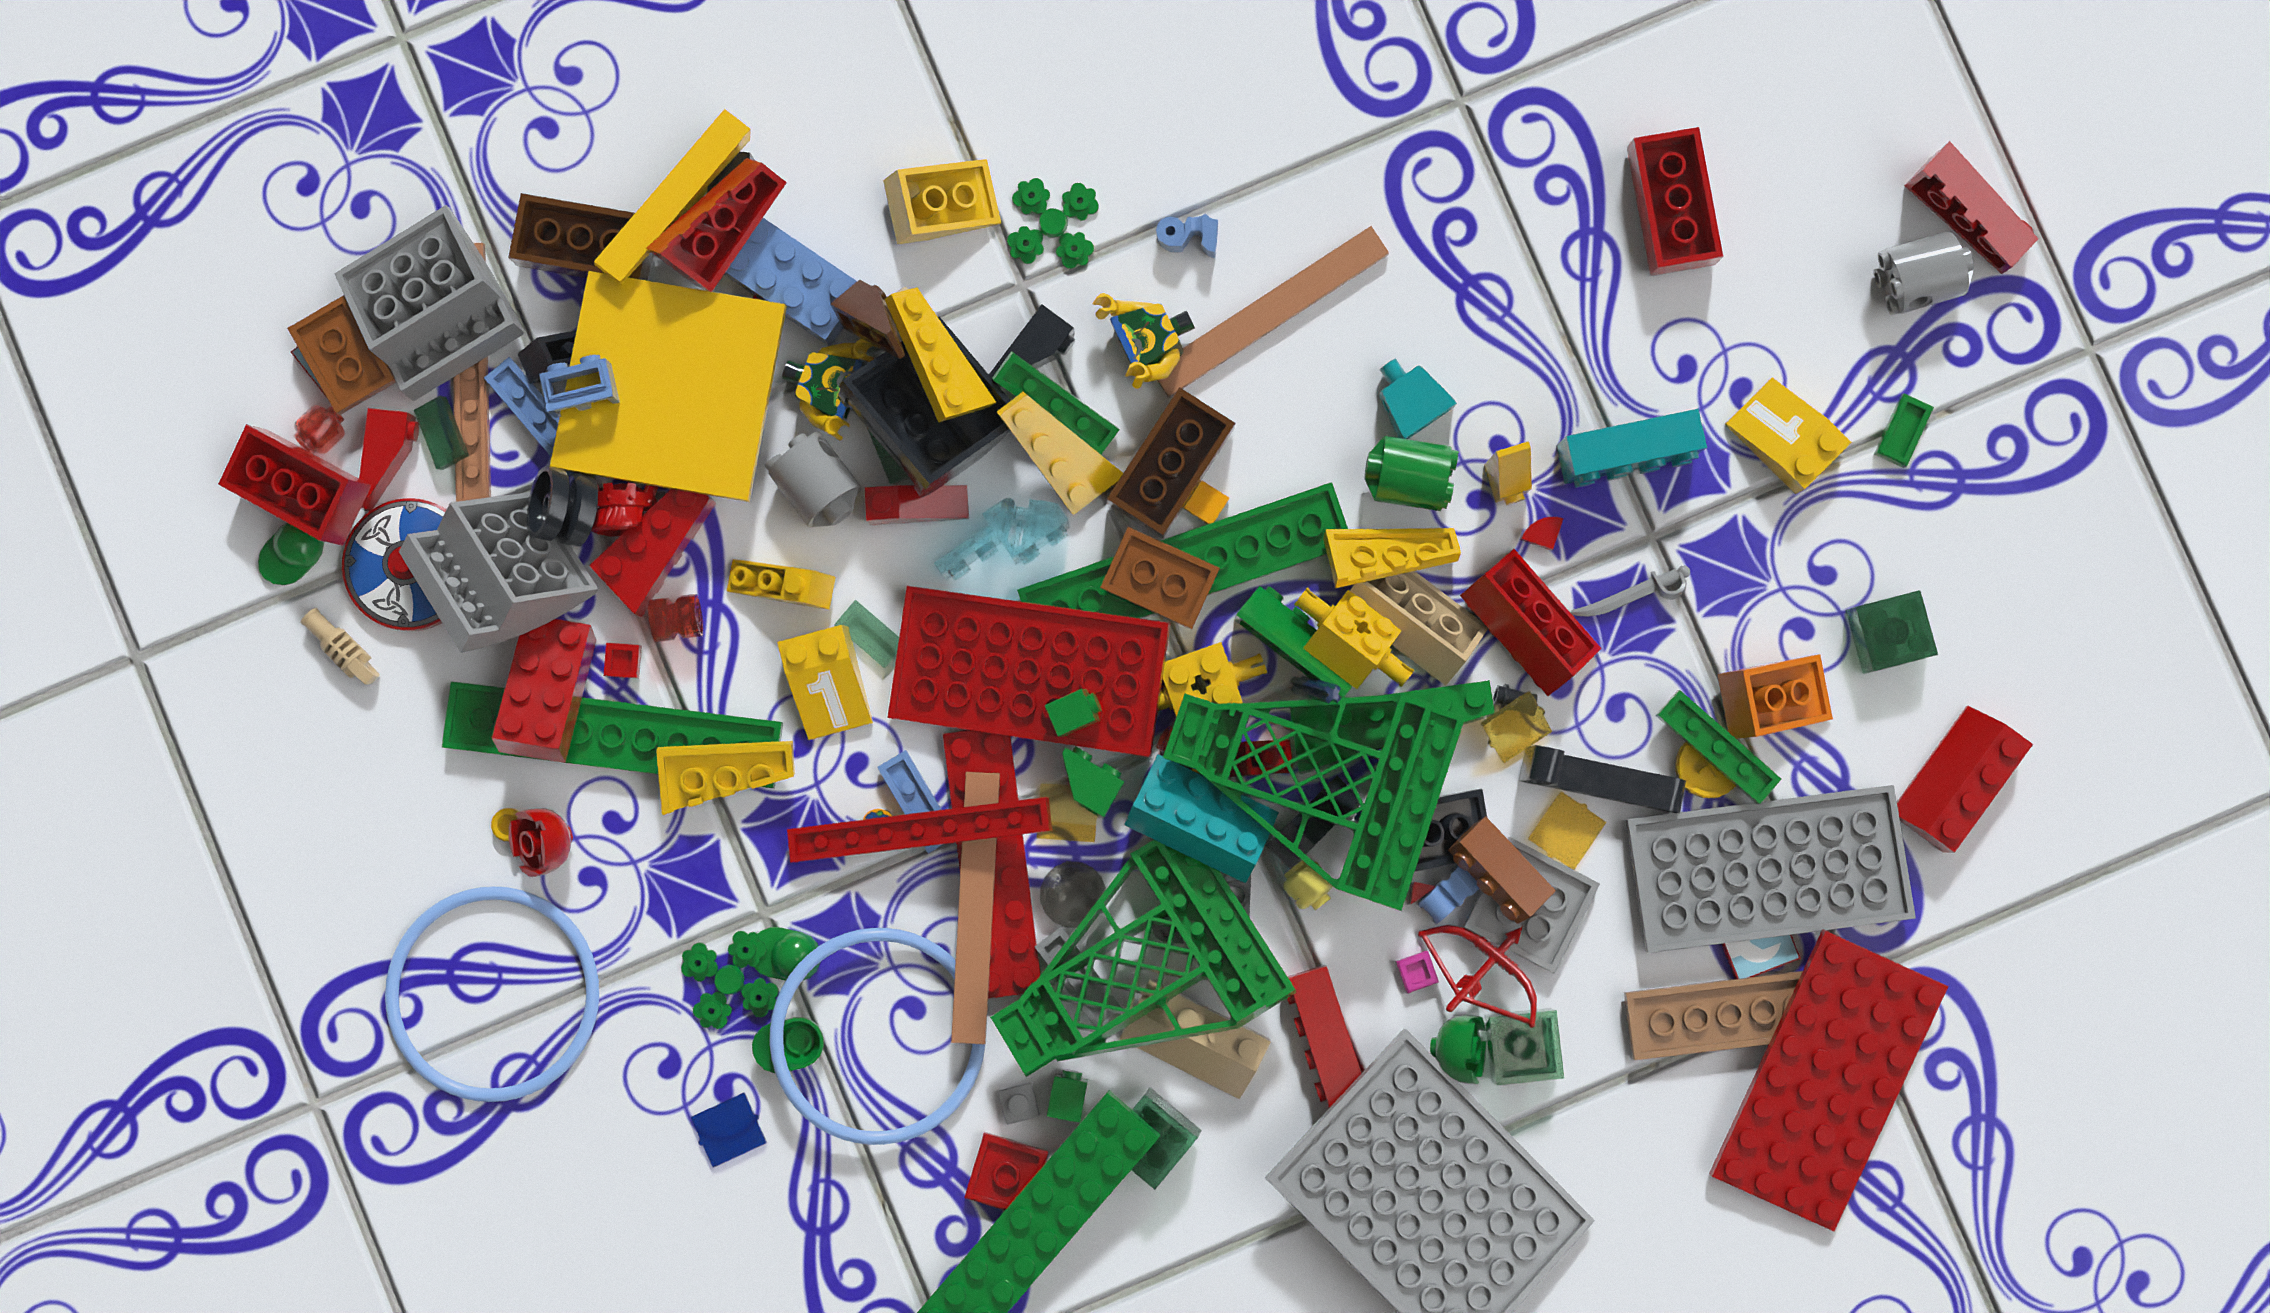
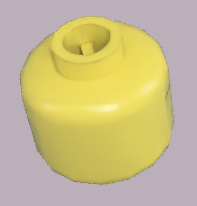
M1299 862L1284 874L1286 880L1284 881L1283 888L1299 909H1306L1312 906L1314 910H1317L1331 899L1327 893L1333 886L1305 862Z

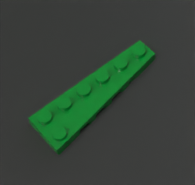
M1490 680L1401 692L1402 694L1432 703L1434 706L1466 716L1463 725L1495 715ZM1393 693V694H1386V695H1397V694H1401V693ZM1390 702L1346 705L1337 730L1338 737L1375 750L1382 749L1396 710V704ZM1340 707L1290 708L1291 719L1294 723L1324 733H1330ZM1302 734L1309 750L1325 743ZM1295 735L1296 756H1299L1306 751L1298 735ZM1330 745L1312 754L1319 769L1338 764ZM1335 745L1342 761L1358 754ZM1308 756L1297 761L1299 774L1315 771Z

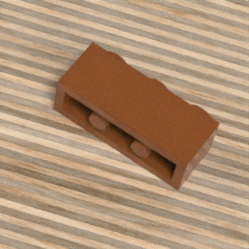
M1486 816L1473 824L1448 849L1453 855L1454 862L1461 869L1468 871L1477 881L1478 888L1484 894L1491 896L1499 904L1503 915L1516 924L1530 918L1556 891Z

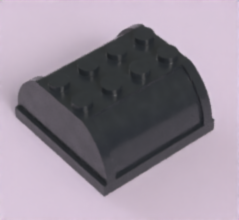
M940 316L938 317L988 389L996 401L995 404L982 410L938 422L903 341H901L905 353L904 357L898 359L884 352L843 379L839 385L840 391L838 393L840 402L845 407H850L911 479L914 483L915 491L921 497L930 495L976 463L1010 432L997 414V411L1011 400Z

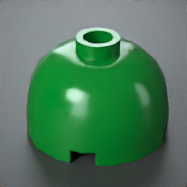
M1465 1015L1451 1018L1439 1029L1437 1037H1432L1430 1054L1440 1063L1445 1073L1460 1083L1478 1084L1479 1081L1476 1077H1482L1484 1073L1486 1041H1481L1479 1031H1486L1483 1018L1480 1016Z

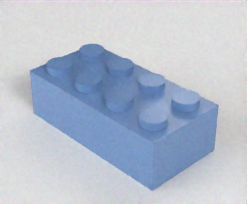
M762 218L724 274L760 300L785 304L787 306L785 317L828 346L833 344L843 329L830 304L857 282L765 218Z

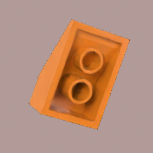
M1820 654L1717 674L1728 732L1736 739L1758 737L1833 720Z

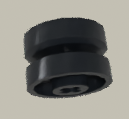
M544 466L538 472L533 482L528 501L527 529L530 537L546 541H552L557 537L561 544L581 547L592 530L596 516L598 487L595 477L579 472H572L568 476L564 469Z

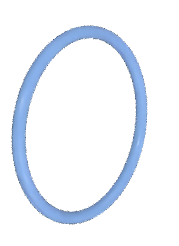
M492 886L469 889L453 894L430 907L416 919L400 940L389 965L386 979L385 1003L387 1018L394 1040L405 1059L416 1072L437 1088L449 1094L474 1101L499 1102L518 1099L543 1089L558 1079L576 1061L591 1036L598 1012L599 979L592 952L580 930L568 916L547 900L535 894L509 887ZM483 900H504L531 907L551 919L573 944L580 958L586 985L583 1018L579 1030L566 1052L556 1063L537 1077L504 1088L468 1086L436 1071L422 1058L411 1043L405 1030L399 1007V986L402 969L418 937L430 924L445 913L459 906Z
M868 928L844 933L830 939L810 952L791 972L781 988L772 1013L770 1051L774 1071L780 1086L793 1106L809 1122L824 1132L842 1140L867 1145H885L910 1140L925 1134L946 1120L961 1105L979 1074L984 1057L985 1044H972L965 1073L951 1096L932 1114L909 1126L887 1131L858 1130L839 1124L816 1110L805 1099L792 1079L784 1053L783 1032L787 1010L796 989L805 976L818 963L848 946L864 942L887 941L911 946L926 953L939 962L955 979L956 960L934 942L904 930Z

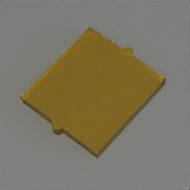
M1530 691L1480 723L1489 738L1488 745L1495 749L1503 763L1524 751L1525 747L1533 745L1552 732L1544 717L1545 710L1538 706Z
M1041 783L1040 798L1049 797L1053 831L1037 833V839L1095 842L1096 822L1099 817L1074 802L1070 785Z
M1560 791L1528 837V840L1546 851L1548 857H1554L1567 867L1575 870L1607 822L1588 810L1587 804H1580Z

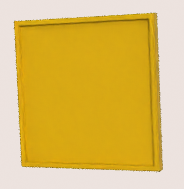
M588 271L570 366L581 364L580 359L589 355H600V359L606 358L612 365L620 403L613 404L608 399L591 403L592 408L587 410H578L575 407L561 410L550 467L750 502L787 306L781 303L634 278H627L620 285L605 273ZM599 372L567 379L565 392L601 384Z

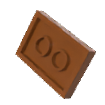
M344 295L287 328L337 414L341 415L396 383L389 366L369 350Z
M1128 527L1100 589L1192 630L1220 568Z

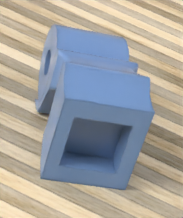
M1207 214L1199 217L1189 216L1185 223H1182L1176 217H1166L1158 223L1156 228L1157 240L1165 250L1177 253L1183 252L1191 238L1196 235L1202 238V251L1207 256L1216 259L1217 219H1212Z
M1457 864L1450 871V878L1438 882L1435 888L1429 891L1417 904L1429 913L1435 924L1442 921L1456 906H1461L1466 897L1472 896L1479 889L1477 881L1470 873L1461 869Z

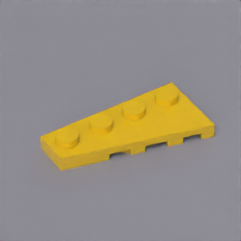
M1454 528L1326 529L1323 537L1335 588L1458 562L1461 555Z
M793 741L658 747L656 750L662 815L672 813L674 810L687 806L693 807L703 804L704 801L734 795L736 792L748 788L754 789L792 778L795 775Z

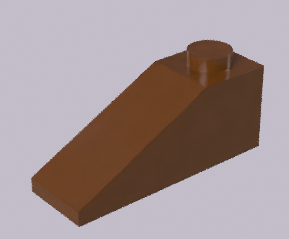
M859 279L830 304L845 330L901 359L905 356L894 320L884 300L887 298L886 294L879 286L875 284L871 286Z

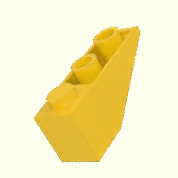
M732 559L726 591L830 610L836 577L815 570Z

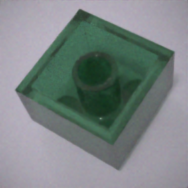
M1921 590L1845 610L1863 674L1939 655Z
M1553 1008L1537 1009L1534 1028H1530L1529 1024L1498 1013L1484 1015L1492 1083L1495 1085L1564 1079L1557 1010ZM1530 1010L1512 1012L1530 1019Z
M1149 1087L1132 1110L1161 1136L1132 1168V1171L1156 1190L1198 1139L1202 1130Z

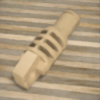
M317 608L312 609L302 618L300 623L320 641L321 650L349 678L356 676L365 685L372 684L380 676L376 669L368 662L372 657L343 628H335Z

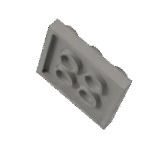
M1508 837V840L1556 891L1530 918L1519 924L1505 917L1500 910L1499 904L1491 896L1481 891L1463 927L1498 945H1501L1507 938L1505 933L1522 927L1519 943H1513L1508 950L1555 974L1600 883Z

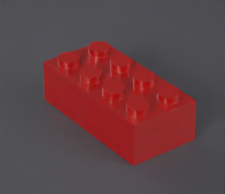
M1695 127L1633 138L1627 147L1650 276L1716 265L1724 256L1700 128Z
M248 424L245 425L218 485L314 538L342 546L371 488L370 484L269 430Z
M554 619L519 636L492 735V740L499 752L562 763L566 762L596 644V637L591 625Z

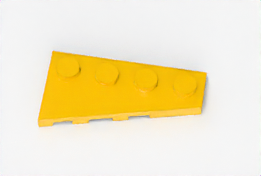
M917 287L893 293L884 299L938 422L982 410L996 403Z
M1020 393L997 411V414L1073 516L1118 482L1123 475L1121 470L1089 446L1026 393Z

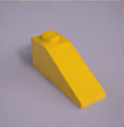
M1529 441L1496 451L1484 464L1496 503L1504 500L1506 505H1511L1525 500L1524 494L1532 489L1531 446Z

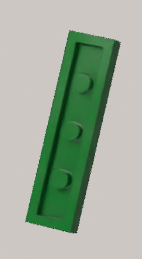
M1012 351L992 377L993 381L1015 396L1022 392L1026 393L1101 455L1120 430L1116 425Z
M1677 690L1655 715L1756 804H1761L1782 780L1681 690Z

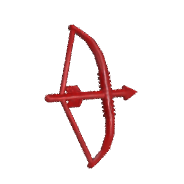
M1443 925L1418 932V937L1422 938L1456 995L1446 1006L1447 1012L1454 1011L1464 1001L1529 1024L1530 1028L1535 1027L1537 995L1531 980L1518 967V964H1515L1512 959L1504 954L1513 943H1519L1522 927L1505 933L1507 938L1498 948L1488 942L1483 936L1481 937L1463 927ZM1438 933L1460 936L1472 942L1475 948H1478L1485 956H1488V960L1473 976L1464 975L1455 984L1427 936ZM1494 964H1498L1506 973L1514 976L1525 989L1530 1002V1019L1474 999L1482 990L1480 980Z

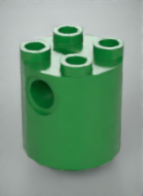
M1384 436L1368 453L1364 480L1374 501L1441 511L1442 508L1447 509L1448 503H1451L1454 483H1449L1448 479L1449 476H1452L1453 470H1456L1459 451L1452 450V446Z

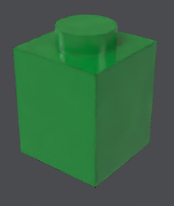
M1087 689L1077 690L1045 705L1058 737L1067 736L1100 721L1098 712L1102 711L1094 693L1089 694Z
M1063 1069L1062 1074L1055 1073L1047 1117L1080 1123L1088 1079L1082 1078V1072Z

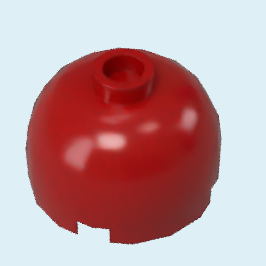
M546 808L517 812L515 814L518 816L517 820H512L509 824V843L513 857L520 856L524 864L518 866L520 870L529 877H537L557 870L567 860L571 849L573 834L570 827L560 815Z

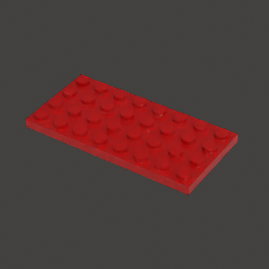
M907 586L887 718L1151 757L1171 623ZM1080 689H1087L1089 694L1094 693L1102 710L1098 712L1100 721L1067 736L1058 737L1045 705Z
M1822 929L1709 1174L1718 1180L1835 1232L1949 986Z

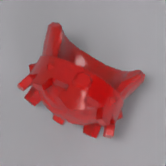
M603 483V488H599L597 484L598 505L591 531L596 534L614 537L621 536L628 529L636 527L641 523L642 512L648 511L657 503L655 496L659 487L645 485L643 490L638 488L635 483H619L614 485L612 483Z

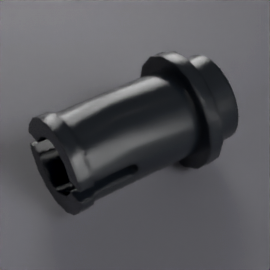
M1509 684L1497 685L1493 696V705H1497L1499 710H1503L1505 707L1532 715L1536 708L1538 696L1534 693L1530 694L1511 689Z

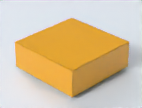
M1201 480L1186 503L1184 510L1206 524H1210L1216 521L1230 498Z

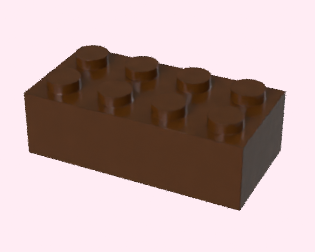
M521 193L508 258L519 267L587 278L588 271L604 273L594 265V261L635 213ZM650 253L628 278L648 281L653 253Z
M1179 387L1108 496L1107 504L1161 539H1164L1234 431L1236 423Z

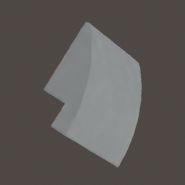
M447 205L334 273L369 350L389 365L400 391L413 402L525 334L514 310L488 265Z
M530 492L451 502L437 530L407 534L399 551L460 653L488 647L525 634L567 613L595 595L598 591V587L571 545L559 543L557 537L552 541L530 537L527 529V507Z

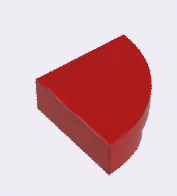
M1545 517L1539 519L1524 531L1520 540L1552 551L1564 518Z

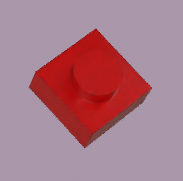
M606 643L603 676L639 679L642 646Z

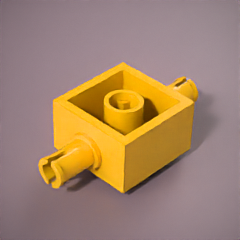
M1306 588L1294 604L1318 622L1317 626L1319 628L1303 649L1355 689L1359 688L1373 669L1376 671L1378 668L1398 683L1400 687L1405 684L1414 672L1413 668H1410L1390 653L1392 649L1389 647L1401 630L1351 591L1347 590L1336 606L1334 604L1329 606L1312 593L1309 588Z
M1222 642L1166 661L1162 679L1164 685H1162L1158 711L1169 708L1170 711H1174L1175 717H1177L1185 693L1216 704L1243 703L1238 690L1239 682L1267 674L1265 664L1251 668V666L1263 662L1261 654L1258 653L1255 656L1232 664L1227 659ZM1201 677L1202 681L1208 680L1210 685L1206 687L1205 694L1201 695L1199 690H1192L1191 686L1195 684V678Z

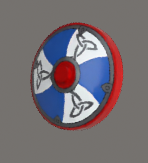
M396 499L370 510L354 526L343 551L342 575L351 600L369 619L382 626L400 631H420L442 624L399 551L407 534L437 530L447 509L422 499Z

